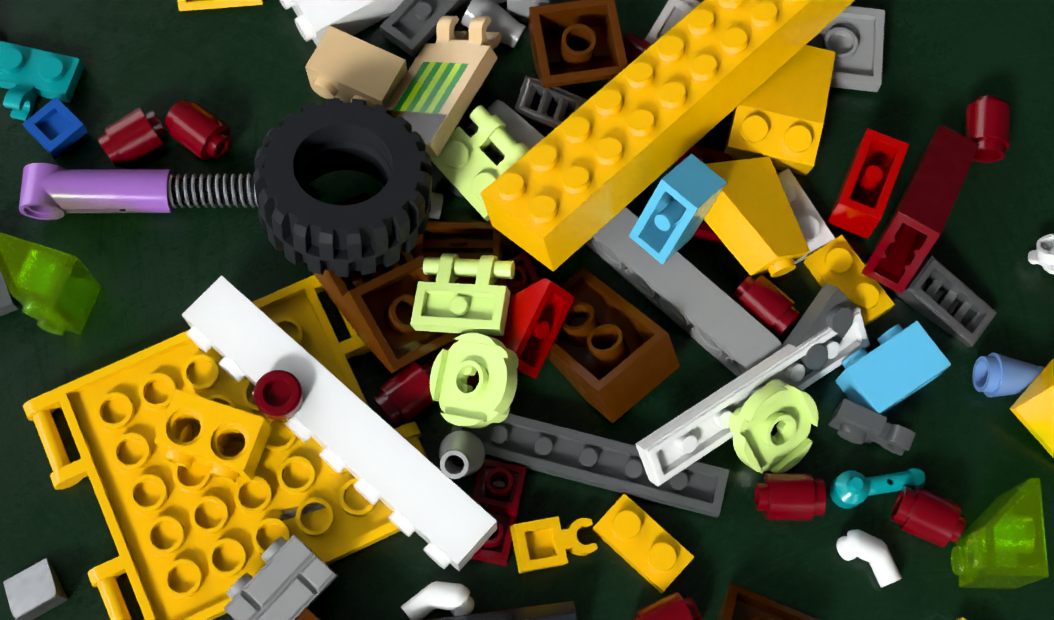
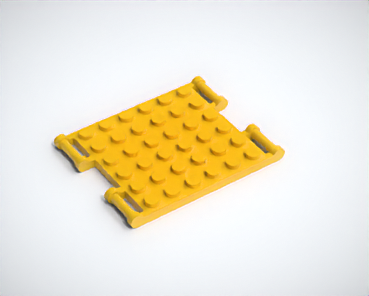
M315 275L252 302L368 405L347 359L353 356L364 355L371 352V350L341 312L340 314L351 338L339 343L317 296L318 293L325 291ZM189 330L32 398L23 405L28 420L35 423L53 470L50 478L55 490L74 486L83 478L89 476L120 555L87 572L92 587H98L110 620H132L116 581L120 575L125 573L128 575L145 620H213L227 613L224 607L232 600L226 594L227 591L246 572L252 577L259 572L266 564L261 556L280 536L288 541L293 535H296L327 565H330L401 530L389 520L388 517L393 511L380 499L373 505L354 488L353 485L358 479L347 469H344L339 474L319 456L324 449L315 440L310 438L304 443L285 425L289 419L272 420L263 415L252 395L255 386L245 377L240 382L232 378L219 365L223 357L212 347L207 352H204L187 336L186 333ZM176 389L264 417L267 420L272 431L252 481L238 477L236 483H231L208 473L210 467L194 462L191 468H186L164 459L166 452L154 440ZM60 407L63 410L81 459L70 463L52 417L55 409ZM410 422L394 429L428 459L419 440L422 434L416 422ZM191 423L184 427L180 440L182 442H189L195 439L200 433L201 425L199 423ZM236 437L229 440L224 447V456L232 457L238 455L244 449L245 438ZM321 504L325 507L302 515L304 509L309 505ZM298 507L296 517L281 521V510Z

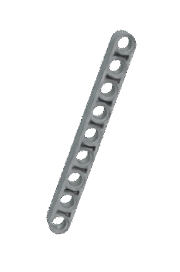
M495 100L486 109L491 115H498L506 124L505 130L517 143H524L529 150L544 138L541 133L504 102ZM472 122L465 132L471 138L478 131L479 127ZM493 142L483 150L496 166L505 157ZM625 207L585 243L737 377L776 353L783 344L773 333L679 252H676L662 265L633 241L629 234L639 218L628 208Z

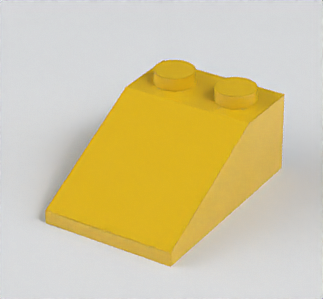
M805 45L733 110L724 153L731 155L732 159L735 160L770 156L775 169L784 171L789 168L792 173L806 176L815 164L825 120L836 52Z

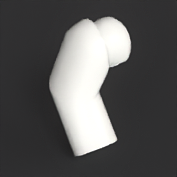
M435 581L409 599L401 608L410 620H423L435 609L450 610L454 616L468 615L473 611L475 602L469 596L470 590L460 583Z

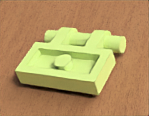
M480 105L469 116L479 127L478 131L470 138L458 126L453 131L438 157L430 156V158L488 222L490 218L481 192L529 151V148L522 142L517 143L505 130L506 124L498 115H491ZM492 142L505 155L504 159L497 166L483 152Z
M443 253L441 257L424 258V274L437 275L436 282L418 281L410 322L415 331L462 334L479 333L483 335L504 336L510 291L507 286H497L494 283L497 279L514 278V261L498 260V257L494 255H482L480 259H461L458 254ZM458 277H476L475 284L455 283Z

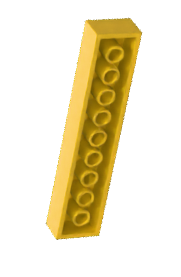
M855 0L702 1L481 192L492 226L554 272Z

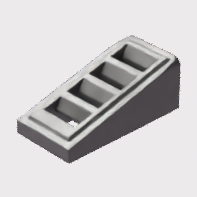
M525 76L514 111L539 133L548 135L563 122L566 109L575 112L587 99L559 87L543 88L539 79ZM533 100L540 102L537 111L530 109ZM549 105L557 106L554 118L546 115Z
M933 256L925 257L902 294L894 291L905 303L967 347L974 346L997 313ZM926 279H928L929 282L927 283V285H926V286L924 287V289L922 290V289H921V286L924 284V282L926 281ZM941 288L944 290V293L936 302L932 298ZM957 299L960 302L950 315L947 309ZM971 309L975 314L966 327H964L960 322L968 310Z

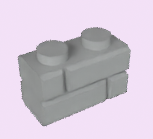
M293 535L288 541L280 536L261 556L266 564L254 577L246 572L227 591L226 594L232 600L224 609L234 620H296L329 587L338 575L296 535Z

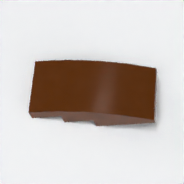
M365 191L337 205L357 204L370 198ZM400 251V260L389 267H385L383 263L377 265L376 272L361 275V271L349 272V277H335V271L325 270L323 275L314 273L342 315L391 374L448 344L462 334L415 331L411 326L410 322L418 281L436 282L434 275L424 274V258L422 255L414 259L411 252L405 254Z

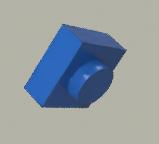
M57 97L22 124L54 159L88 133L84 124Z

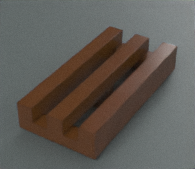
M429 221L425 232L418 236V243L414 247V259L421 255L425 258L441 257L443 254L423 253V251H493V253L452 254H458L461 259H480L482 255H494L498 257V260H502V233L492 226L491 221ZM424 234L493 235V240H423Z

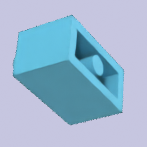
M691 153L661 179L629 237L663 265L693 237L727 182Z
M916 321L904 330L900 324H897L877 339L880 346L870 353L861 348L841 363L845 370L835 381L850 401L883 415L941 375L951 363L920 323Z

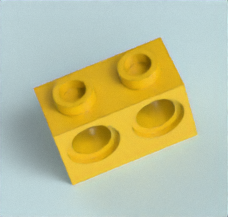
M176 389L154 442L166 452L164 459L186 468H191L193 463L196 462L210 467L208 472L210 475L227 482L236 483L238 477L252 481L272 428L264 417ZM191 423H199L201 429L198 436L192 441L182 442L180 435L184 427ZM236 437L245 438L244 449L238 455L232 457L224 456V447L229 440Z

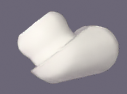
M856 529L849 530L847 536H842L837 540L836 547L838 553L844 560L850 561L859 557L869 562L881 588L903 579L887 545L881 539Z

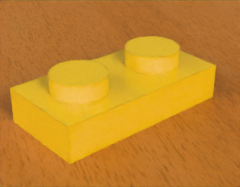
M843 235L808 255L803 262L821 287L825 283L837 287L861 309L865 326L890 311L895 305L877 281L861 273L865 264Z
M625 493L592 529L661 594L694 558L687 549Z

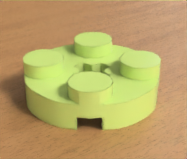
M479 333L461 334L455 338L458 342L454 343L449 350L442 349L434 361L430 375L432 399L439 402L440 408L444 412L440 413L443 418L454 425L468 428H483L491 423H500L507 418L510 412V405L515 396L518 357L514 351L507 349L498 339ZM478 371L479 383L473 391V387L467 385V379L469 376H474Z
M772 379L764 387L751 395L742 407L732 413L729 419V429L734 433L733 446L738 458L744 464L760 473L769 470L773 473H784L793 468L803 459L811 447L813 441L807 437L810 433L811 424L816 427L818 426V409L813 398L808 393L782 380ZM779 422L776 425L778 432L772 436L771 431L774 425Z

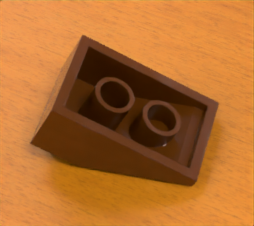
M583 267L560 286L573 295L575 299L547 358L586 401L610 422L614 423L680 367V363L670 336L664 329Z

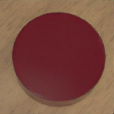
M273 370L264 374L257 381L254 388V401L261 413L267 418L286 420L293 417L301 409L304 401V391L299 380L292 373L284 370Z

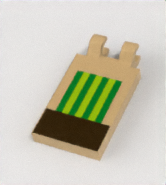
M442 16L437 23V39L435 44L425 43L385 106L392 111V117L396 118L400 115L412 125V132L416 131L421 135L426 144V152L430 156L438 157L498 58L493 49L499 45L502 35L500 32H486L487 27L492 21L488 16L474 17L469 24V33L467 31H454V27L459 21L457 16Z

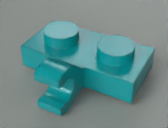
M0 41V88L9 89L5 95L3 106L12 109L11 118L27 121L32 115L38 96L49 99L57 97L62 102H71L84 70V66L79 58Z

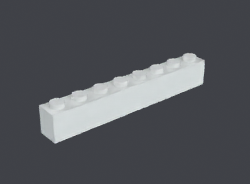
M222 275L182 314L191 327L186 333L187 336L204 352H207L211 347L223 357L219 365L237 382H240L245 377L255 386L257 381L270 371L284 370L292 373L299 380L303 388L304 401L301 409L285 425L304 443L310 438L315 440L324 449L319 456L337 473L340 474L344 469H347L358 479L353 485L354 488L371 504L375 505L380 499L393 512L388 517L389 520L406 536L410 537L415 531L428 543L423 550L440 567L445 569L451 564L460 571L497 530V520L451 479L446 477L442 471Z

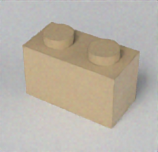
M329 26L305 66L311 88L325 99L340 98L341 101L346 103H352V98L367 101V106L374 108L377 104L384 107L387 105L407 73L405 59L332 26Z

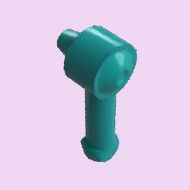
M909 468L903 472L864 477L857 471L848 470L832 481L829 488L830 496L837 506L851 509L861 504L871 495L901 491L904 486L913 490L916 487L923 488L926 484V474L920 468Z

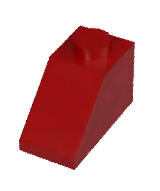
M543 278L510 297L504 336H486L498 339L507 349L514 351L518 357L517 371L536 379L575 297L551 280Z

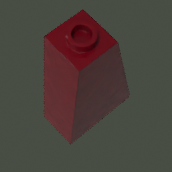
M940 124L919 159L861 272L862 274L900 294L903 293L939 238L978 150L979 143Z

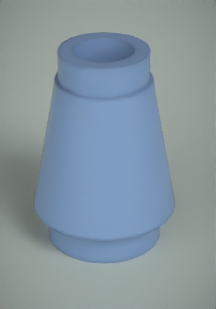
M993 352L988 356H980L976 360L972 375L973 385L978 392H984L987 397L1022 394L1042 372L1044 367Z

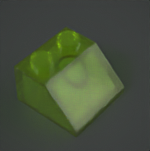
M0 232V271L10 294L24 306L22 312L37 319L36 325L50 333L63 335L64 331L67 330L81 335L101 285L77 256Z
M1030 478L998 496L960 536L951 553L952 571L959 577V588L1016 589L1049 577L1040 478Z

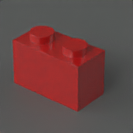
M867 128L854 152L827 223L868 239L882 218L909 144Z

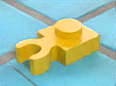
M559 516L517 523L510 526L518 572L525 573L565 565L568 563L566 554L568 550L578 556H585L597 550V543L584 545L577 539V531L593 525L592 519L579 518L563 530H561Z

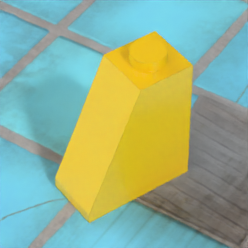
M770 156L705 164L727 183L705 216L704 221L750 276L770 273V276L774 278L793 271L796 268L795 261L809 253L810 250Z

